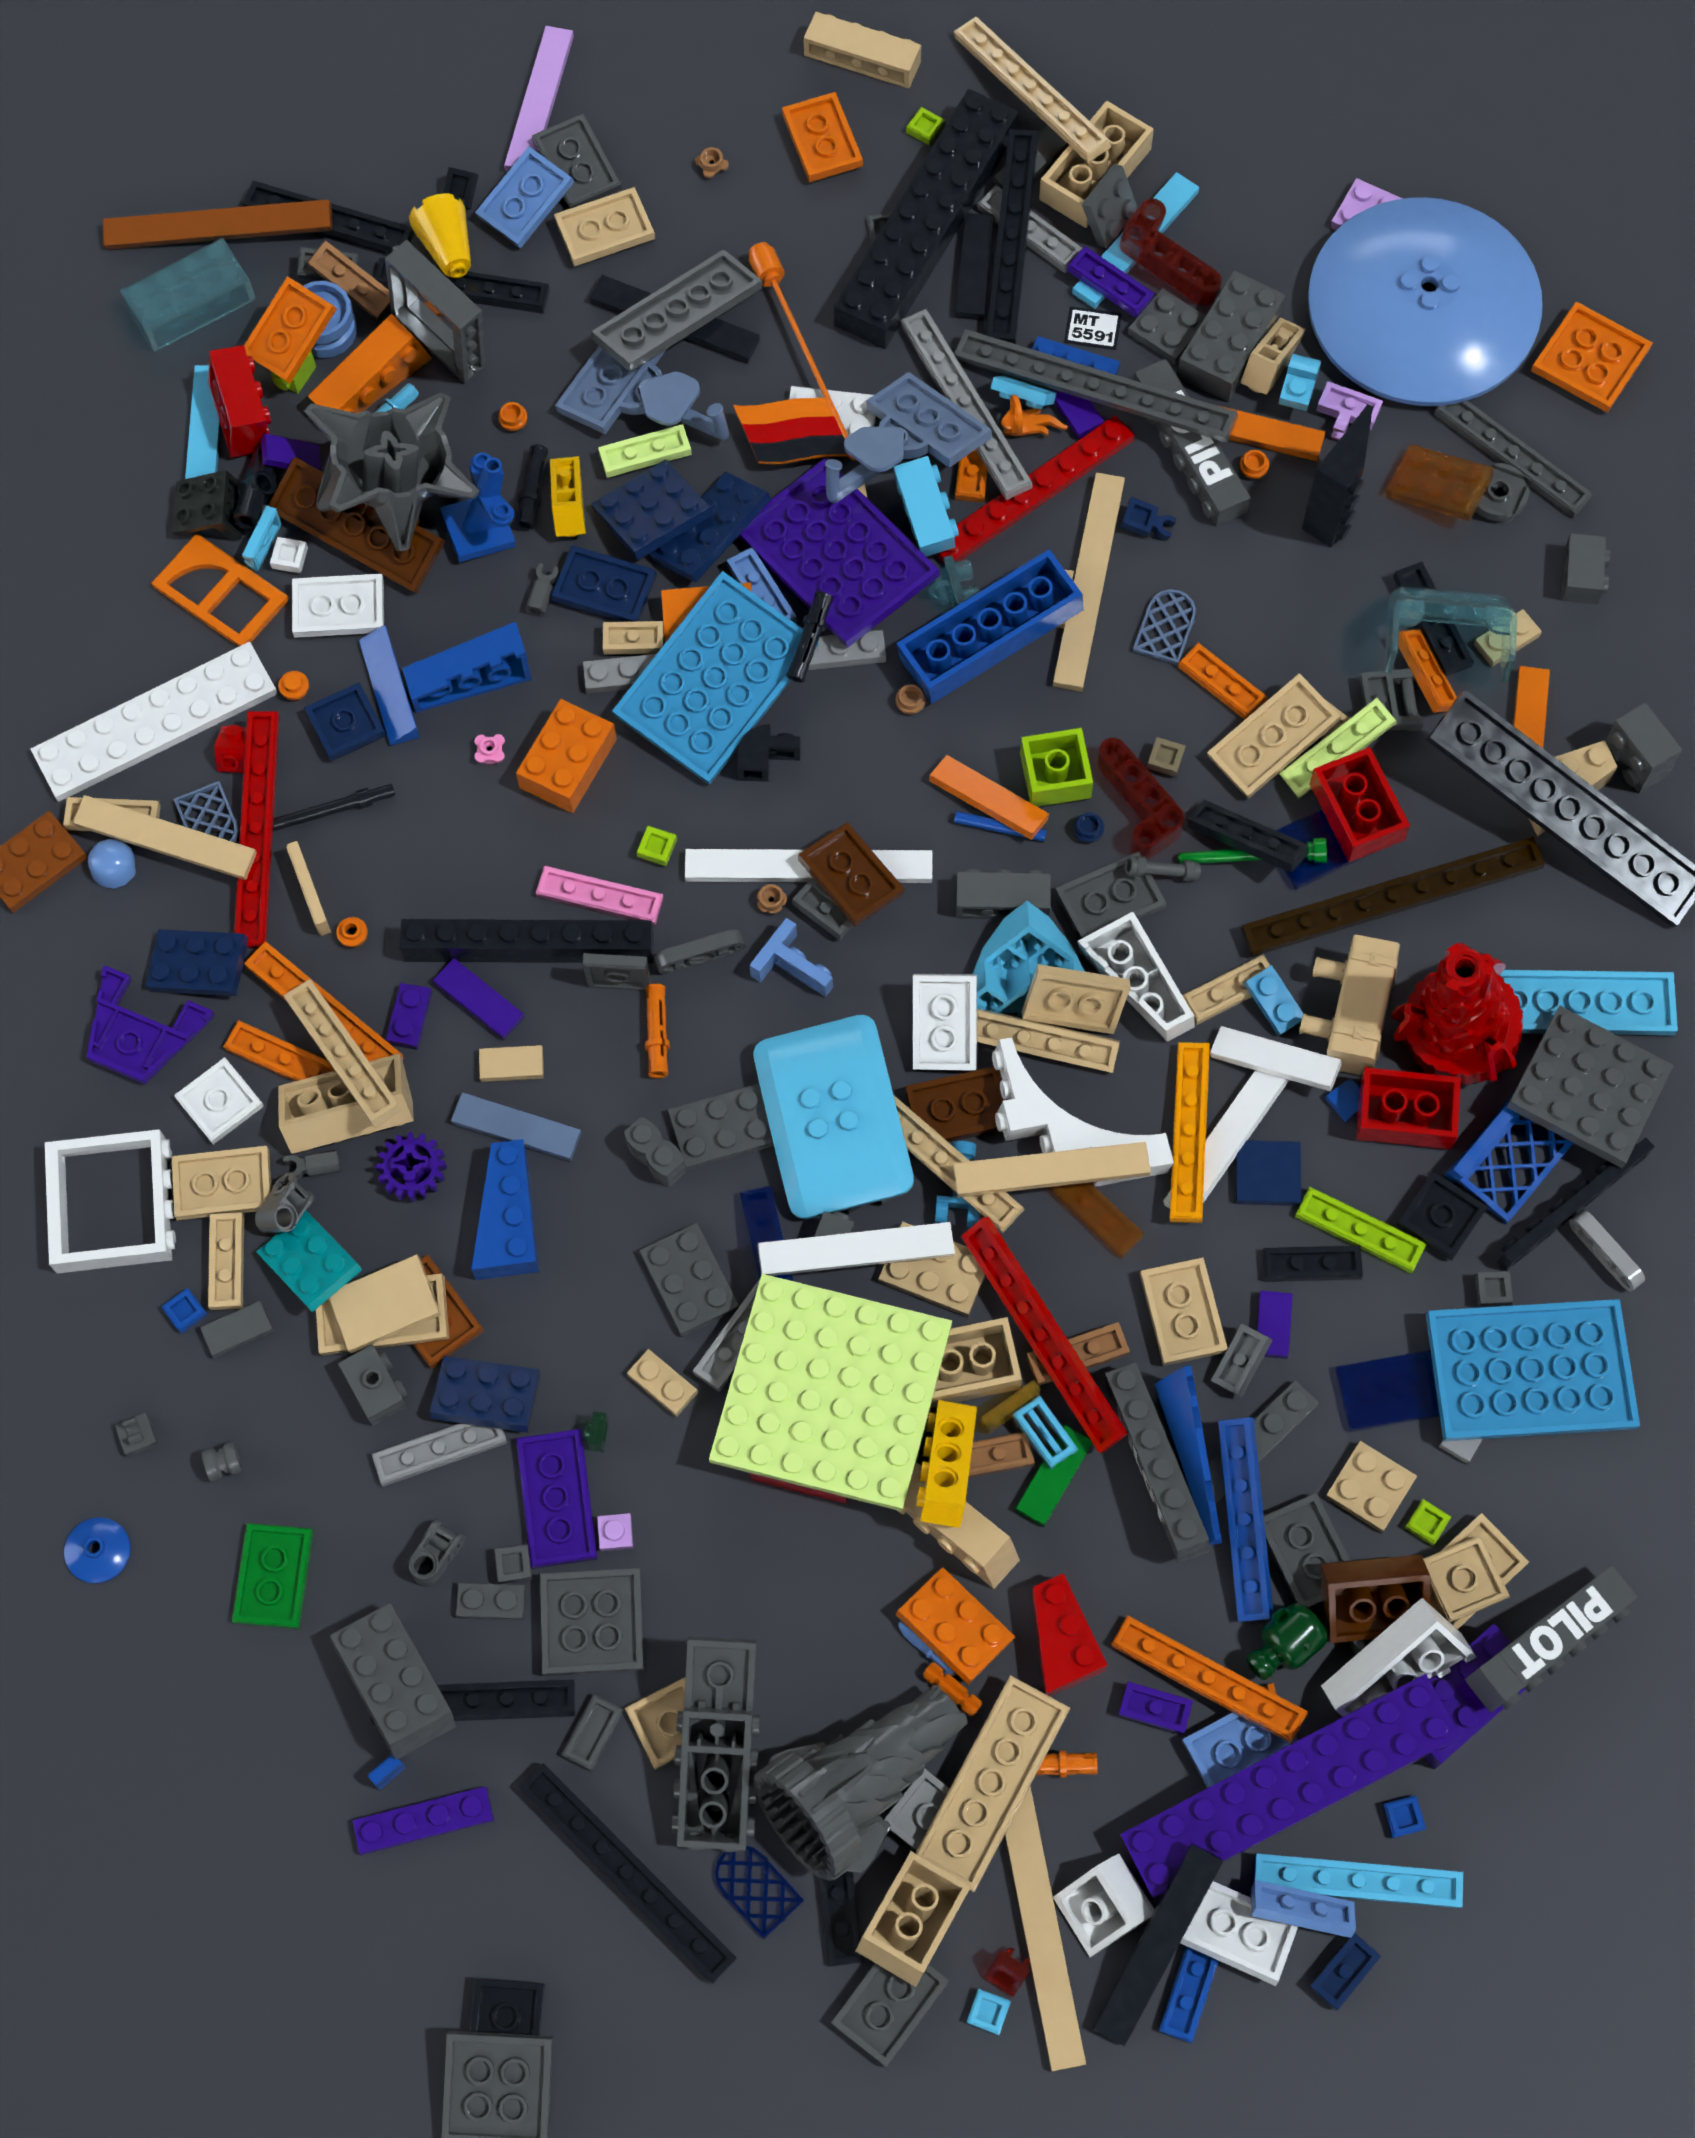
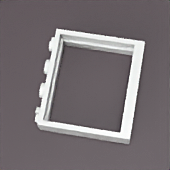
M160 1129L45 1142L49 1265L56 1273L172 1260V1249H175L176 1235L170 1226V1219L175 1217L174 1202L169 1200V1189L173 1188L171 1169L168 1170L167 1159L172 1158V1151L170 1149V1140L164 1137ZM151 1147L155 1243L69 1253L65 1157Z

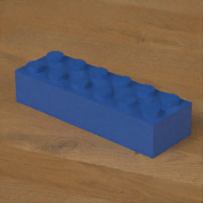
M1050 549L897 642L899 659L917 685L923 690L930 703L933 704L1084 610L1083 594Z

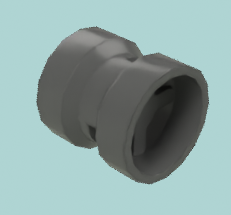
M235 1441L225 1443L222 1448H219L218 1452L212 1447L202 1450L203 1463L211 1482L221 1479L223 1472L232 1475L243 1472L240 1452Z

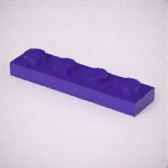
M484 1786L353 1820L359 1854L365 1855L494 1822L488 1788Z

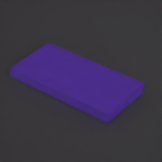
M574 1429L516 1438L531 1568L537 1569L598 1560L582 1430Z

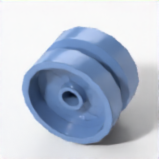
M314 281L303 285L337 308L312 348L313 356L330 358L344 353L353 344L357 335V322L346 291L337 284L327 281Z

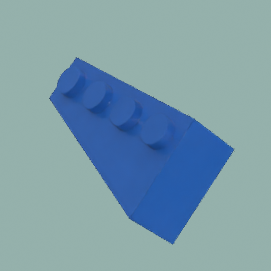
M516 621L402 668L415 713L532 680L526 652Z
M523 1139L491 1143L471 1268L475 1280L540 1272L528 1156Z

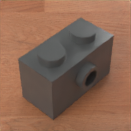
M372 1344L338 1363L372 1426L407 1408L403 1397L408 1394L400 1379L392 1380L387 1370L393 1368L384 1350L378 1353Z

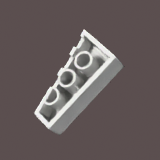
M1134 912L1078 940L1080 953L1100 974L1130 979L1131 988L1126 1000L1167 1042L1195 1027L1193 1013Z

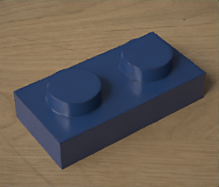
M1354 1933L1352 1938L1345 1942L1309 1987L1337 2011L1382 1956Z

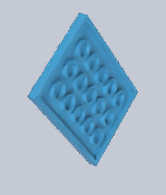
M722 571L612 710V715L710 785L738 750L744 735L755 728L791 680L786 677V674L788 673L803 629Z
M1620 1299L1431 1310L1426 1313L1443 1442L1634 1430L1640 1427Z

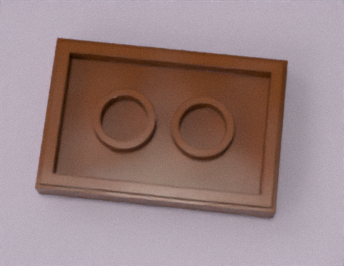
M428 1254L421 1259L426 1275L442 1273ZM446 1278L449 1339L413 1344L431 1369L440 1364L444 1356H451L484 1332L483 1327Z

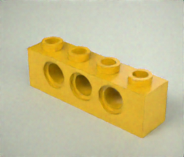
M938 1400L936 1413L929 1412L926 1432H931L932 1437H926L923 1456L929 1457L928 1462H922L919 1481L925 1482V1487L919 1486L916 1507H922L920 1518L922 1522L956 1528L961 1526L966 1502L977 1413L976 1406Z

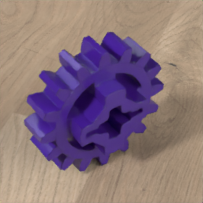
M408 1132L407 1139L405 1140L398 1134L396 1135L397 1143L393 1145L386 1142L385 1145L388 1152H379L378 1154L379 1159L383 1162L376 1165L378 1173H382L378 1179L381 1185L387 1184L385 1189L389 1195L396 1191V1196L400 1201L404 1198L405 1194L409 1196L411 1202H415L417 1194H421L424 1199H427L426 1191L431 1189L437 1192L438 1188L435 1182L445 1180L443 1173L440 1172L447 1169L446 1162L441 1160L445 1155L442 1149L436 1150L438 1145L434 1139L427 1143L426 1135L423 1133L418 1139H415L413 1133ZM418 1149L425 1151L431 1158L421 1156L418 1153ZM410 1163H416V1165H413L412 1171H407L410 1168ZM395 1175L396 1178H402L405 1181V1185L397 1182L392 1176Z

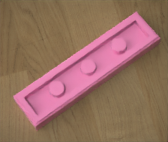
M544 866L536 890L537 898L628 920H651L653 926L656 925L664 899L663 894L548 866Z

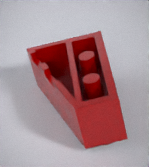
M1064 1573L1034 1586L1032 1602L1043 1692L1051 1697L1105 1672L1108 1665Z

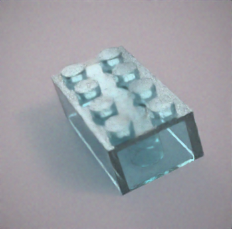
M223 238L120 290L128 312L154 352L256 300L250 279Z

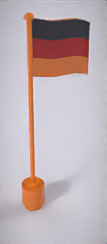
M766 242L757 243L748 252V262L754 274L762 280V286L774 288L824 398H794L761 405H733L755 457L760 464H785L818 457L848 456L851 460H856L844 450V441L848 434L778 285L785 275V270L772 246Z

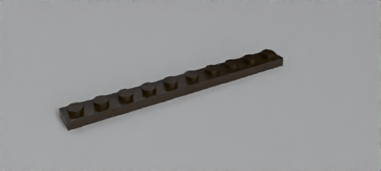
M1531 837L1242 925L1241 931L1251 957L1534 872L1543 869L1545 862L1535 838Z

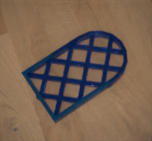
M746 1846V1850H749L748 1861H736V1852H724L717 1862L715 1870L716 1883L724 1897L735 1906L761 1937L765 1939L804 1902V1899L768 1861V1858L754 1847ZM753 1852L760 1856L764 1862H752ZM732 1853L731 1861H723L727 1855ZM721 1865H731L730 1878H719ZM735 1866H748L747 1879L735 1878ZM752 1866H765L764 1879H752ZM769 1867L781 1880H769ZM720 1882L730 1883V1896ZM734 1883H747V1896H734ZM751 1883L764 1884V1897L751 1896ZM768 1884H781V1897H768ZM785 1885L797 1898H785ZM734 1900L746 1901V1913ZM751 1901H763V1914H750ZM768 1901L780 1902V1915H767ZM785 1902H797L784 1914ZM750 1918L763 1919L762 1931ZM767 1919H779L766 1931Z

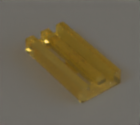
M1033 1380L982 1416L980 1426L985 1433H992L1010 1420L1014 1412L1040 1395V1387Z

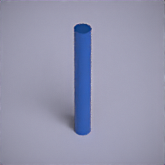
M956 811L954 823L1027 838L996 819ZM1040 829L1033 840L1044 842L1047 830Z

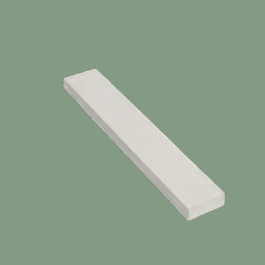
M1255 1070L1206 1139L1203 1203L1233 1162L1238 1151L1246 1140L1249 1139L1289 1082L1288 1079ZM1171 1190L1163 1200L1164 1205L1170 1208Z
M950 1222L762 1242L757 1245L761 1274L770 1276L948 1257L955 1254Z

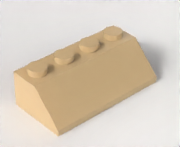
M400 1053L369 1061L402 1109L401 1112L376 1128L335 1071L278 1086L279 1128L291 1154L309 1151L323 1145L338 1143L349 1138L413 1122V1100Z

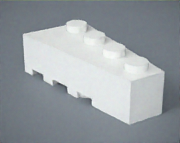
M1421 1598L1322 1684L1321 1687L1334 1709L1344 1717L1424 1674L1429 1679L1435 1675L1441 1678L1451 1672L1449 1667L1463 1659L1467 1663L1477 1656L1463 1635L1427 1601Z

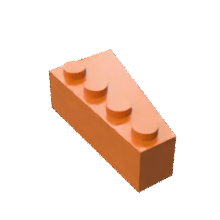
M390 314L308 397L316 405L360 413L430 361L432 357L418 340Z

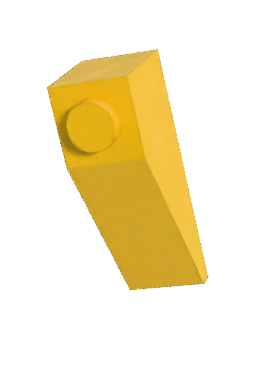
M579 456L550 459L551 500L556 537H575L580 534H586Z

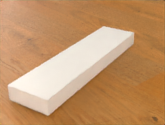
M1223 1026L1220 1027L1210 1051L1211 1058L1330 1092L1342 1065L1341 1059Z

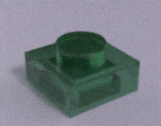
M593 1411L592 1421H586L584 1440L589 1441L588 1444L591 1451L604 1452L609 1424L607 1413Z

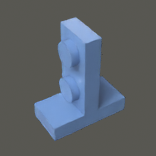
M785 918L749 965L751 977L761 983L776 964L819 994L827 997L833 989L831 972L819 963L814 965L806 960V956L799 949L793 946L788 948L797 937V926L794 922Z

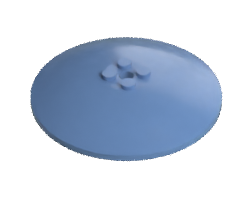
M1426 197L1396 199L1375 205L1356 214L1342 224L1324 244L1313 266L1308 288V311L1311 325L1322 350L1341 373L1363 389L1382 398L1408 405H1451L1471 400L1493 390L1506 381L1524 362L1533 347L1542 318L1543 304L1539 278L1531 259L1518 240L1507 229L1486 214L1469 206L1444 199ZM1431 283L1436 287V290L1427 292L1421 285Z

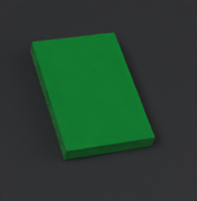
M246 1523L232 1623L300 1630L314 1534L313 1529Z

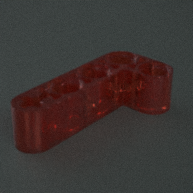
M1150 198L1145 200L1124 228L1120 239L1121 251L1199 305L1211 304L1222 283L1220 274L1159 232L1166 215V207L1158 199ZM1147 215H1148V216H1152V217H1154L1155 219H1150V218L1147 217ZM1130 236L1138 237L1140 240H1135ZM1154 252H1159L1163 256H1158ZM1177 268L1184 269L1186 273L1179 271Z
M1115 737L1105 739L1099 747L1098 767L1142 818L1143 821L1134 828L1131 850L1133 854L1139 852L1141 856L1150 859L1181 836L1185 821L1184 812L1122 740ZM1132 775L1135 776L1138 780L1135 782L1127 781L1124 777ZM1153 798L1157 803L1148 804L1143 799ZM1171 820L1174 821L1177 825L1174 827L1166 826L1163 823V821ZM1147 837L1153 842L1144 844L1139 841V838Z

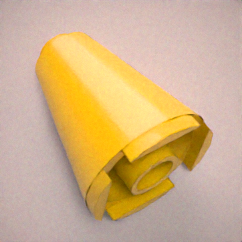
M449 193L427 197L422 200L423 205L416 210L414 206L410 211L408 217L410 226L446 276L453 278L463 277L471 267L466 211L463 201L460 198L459 200L455 199L454 195Z

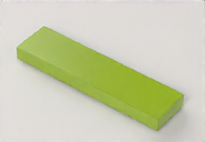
M1309 1187L1295 1215L1296 1218L1353 1246L1360 1245L1361 1250L1411 1274L1427 1244L1312 1187Z

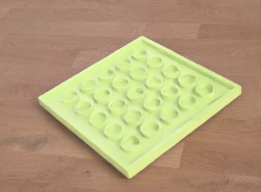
M761 1274L709 1462L903 1512L950 1335L952 1320Z

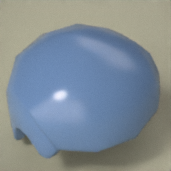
M117 839L103 840L94 845L89 852L88 867L93 880L100 886L115 889L126 885L135 876V856L132 848L125 842Z

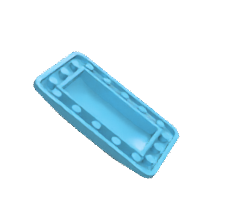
M855 1015L767 1038L755 1046L753 1055L788 1205L793 1215L800 1219H811L822 1216L824 1211L833 1213L834 1211H842L900 1196L912 1188L914 1174L878 1030L873 1019L866 1015Z

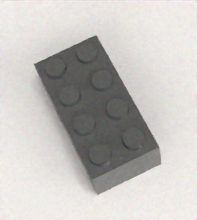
M1234 270L1180 357L1177 377L1229 402L1241 382L1250 354L1282 316L1286 295Z
M391 1603L330 1635L337 1655L395 1760L456 1727L452 1711Z

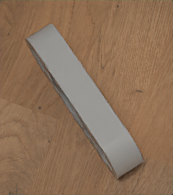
M1581 1210L1569 1220L1573 1232L1622 1287L1632 1292L1645 1282V1276L1641 1269L1593 1215L1586 1210Z

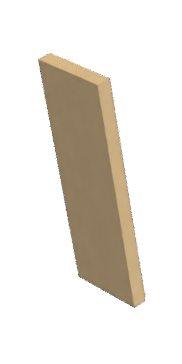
M1010 1675L916 1854L970 1885L971 1888L969 1890L974 1893L1066 1719L1070 1707Z

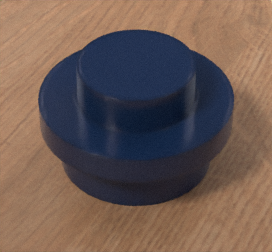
M1084 813L1076 818L1073 831L1080 841L1093 843L1102 837L1104 823L1098 815Z

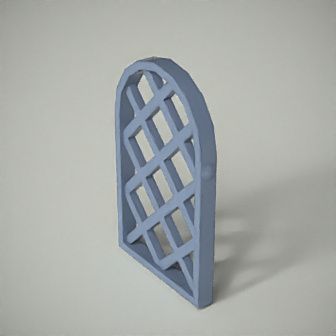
M1168 589L1153 596L1146 608V613L1132 652L1175 665L1179 664L1190 631L1195 623L1196 607L1188 594L1180 590ZM1169 595L1172 601L1162 604L1159 598ZM1186 600L1191 607L1182 610L1179 602ZM1156 601L1159 607L1151 610V607ZM1175 604L1179 613L1169 616L1165 608ZM1162 611L1166 618L1156 622L1152 614ZM1192 612L1191 621L1188 620L1185 614ZM1182 616L1186 624L1176 628L1172 620ZM1149 617L1152 622V625L1145 627L1146 621ZM1169 622L1173 630L1163 634L1159 626ZM1155 628L1159 636L1150 640L1146 632ZM1187 629L1185 638L1183 640L1179 632ZM1176 634L1180 642L1170 646L1166 638ZM1141 635H1143L1146 642L1138 645ZM1162 640L1166 648L1157 652L1153 644ZM1149 646L1152 652L1144 650L1142 648ZM1181 646V649H1180V652H1179V655H1178V658H1177V656H1176V654L1174 653L1173 650ZM1169 652V653L1171 654L1172 658H1171V657H1168V656H1164V655H1162V654H1165V653Z
M220 781L174 798L184 827L188 828L186 821L194 823L191 828L193 830H196L198 825L208 827L205 831L206 834H210L211 830L214 829L221 831L218 838H223L225 833L233 835L229 841L234 843L237 841L239 834L237 820L234 818ZM219 789L223 799L215 797ZM213 790L211 795L205 794L206 792ZM199 797L208 799L204 807L195 805ZM193 798L190 803L185 802L186 800ZM212 801L221 803L217 811L208 809ZM180 805L188 807L184 815L182 813ZM225 805L230 815L221 813ZM192 809L201 811L197 819L188 817ZM205 813L214 815L210 823L201 821ZM219 817L228 819L224 827L215 825ZM231 822H233L234 831L228 829Z

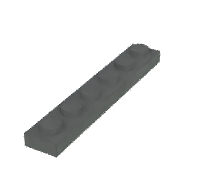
M1297 1380L1287 1387L1254 1420L1258 1464L1319 1404ZM1221 1452L1209 1463L1215 1504H1218L1225 1497Z

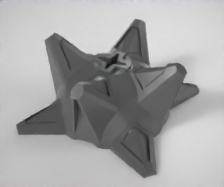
M440 392L406 409L392 408L386 412L374 413L367 410L353 413L311 403L304 412L331 441L329 457L316 499L317 508L322 512L334 510L338 513L361 503L373 507L396 550L404 551L409 550L422 504L431 496L437 495L451 500H455L458 497L475 499L480 490L452 463V453L448 439L442 430L451 397Z

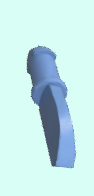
M899 1622V1629L903 1636L917 1649L926 1654V1658H930L943 1668L945 1674L957 1675L904 1622Z

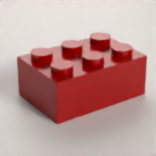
M244 345L209 351L208 385L230 458L253 454L254 448L261 444L262 436L265 433L269 434L267 424H271L268 407H263L260 400L263 399L260 381H255L253 374H255L253 357L247 356Z
M1370 747L1314 768L1309 785L1348 862L1405 841L1410 824Z
M1365 1067L1359 1080L1356 1140L1451 1150L1458 1138L1461 1077Z

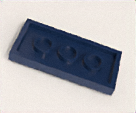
M725 471L702 496V499L710 506L713 515L652 551L650 555L653 561L696 583L771 501L767 491Z

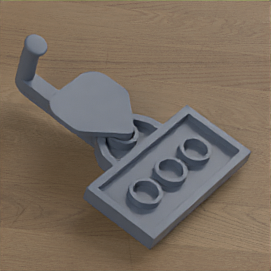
M598 346L555 405L558 413L603 434L608 432L621 413L629 415L646 413L649 419L665 426H672L682 422L722 441L727 440L729 437V429L722 404L714 403L710 405L706 411L708 416L690 409L700 394V386L696 379L678 371L662 375L656 364L666 350L629 372Z
M907 372L866 400V409L881 419L879 427H862L845 439L844 450L861 464L839 479V471L843 467L842 463L835 459H829L825 462L827 499L831 503L840 501L874 476L891 469L903 459L919 458L929 453L950 468L992 438V429L910 372Z

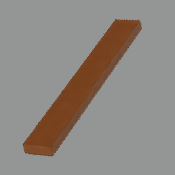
M329 199L103 219L104 247L107 250L332 231V211Z

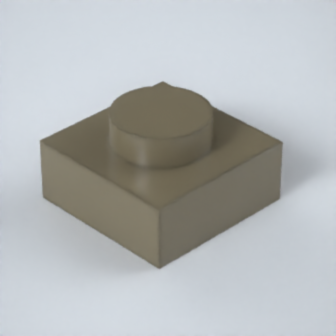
M1156 737L1147 769L1176 777L1186 745Z

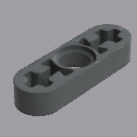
M732 929L664 949L658 952L654 959L659 973L669 974L736 954L745 948V943L741 931Z

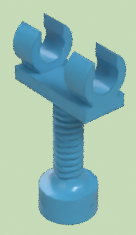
M953 1141L951 1143L968 1160L976 1158L977 1145L969 1141ZM954 1190L953 1197L937 1195L935 1224L947 1222L948 1207L968 1209L967 1227H972L979 1221L980 1213L962 1197H957V1193Z

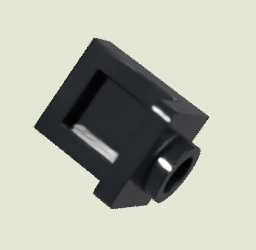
M448 167L443 194H453L455 199L459 200L460 198L463 201L465 208L471 209L479 175Z

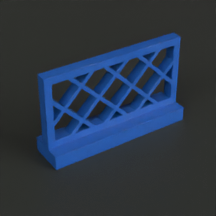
M1513 1093L1444 1174L1453 1184L1459 1183L1478 1201L1488 1206L1487 1209L1505 1224L1513 1218L1573 1144L1569 1140H1555L1554 1132L1548 1129V1141H1533L1531 1124L1537 1123L1526 1117L1523 1120H1518L1521 1115L1507 1108ZM1513 1125H1525L1527 1142L1511 1141L1510 1129ZM1505 1137V1143H1499ZM1556 1145H1562L1558 1149V1151H1556ZM1534 1146H1549L1551 1159L1548 1163H1536ZM1512 1147H1528L1529 1164H1514ZM1494 1148H1506L1508 1165H1492L1491 1152ZM1485 1160L1486 1166H1480L1482 1162ZM1537 1168H1543L1537 1175ZM1515 1169H1530L1532 1182L1529 1186L1517 1187ZM1508 1170L1510 1187L1495 1188L1493 1171ZM1475 1171H1487L1489 1188L1479 1189L1468 1179ZM1524 1191L1518 1198V1192ZM1511 1192L1512 1207L1507 1213L1497 1205L1496 1193Z

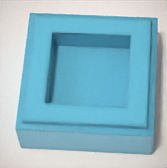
M978 1989L966 2023L999 2036L1011 2001Z

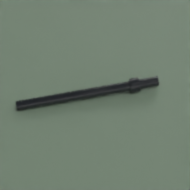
M388 784L368 790V788L360 789L354 795L274 818L273 831L357 806L361 808L371 806L374 801L394 796L393 785ZM238 828L239 834L236 842L240 841V828ZM225 833L222 839L229 841L233 835Z

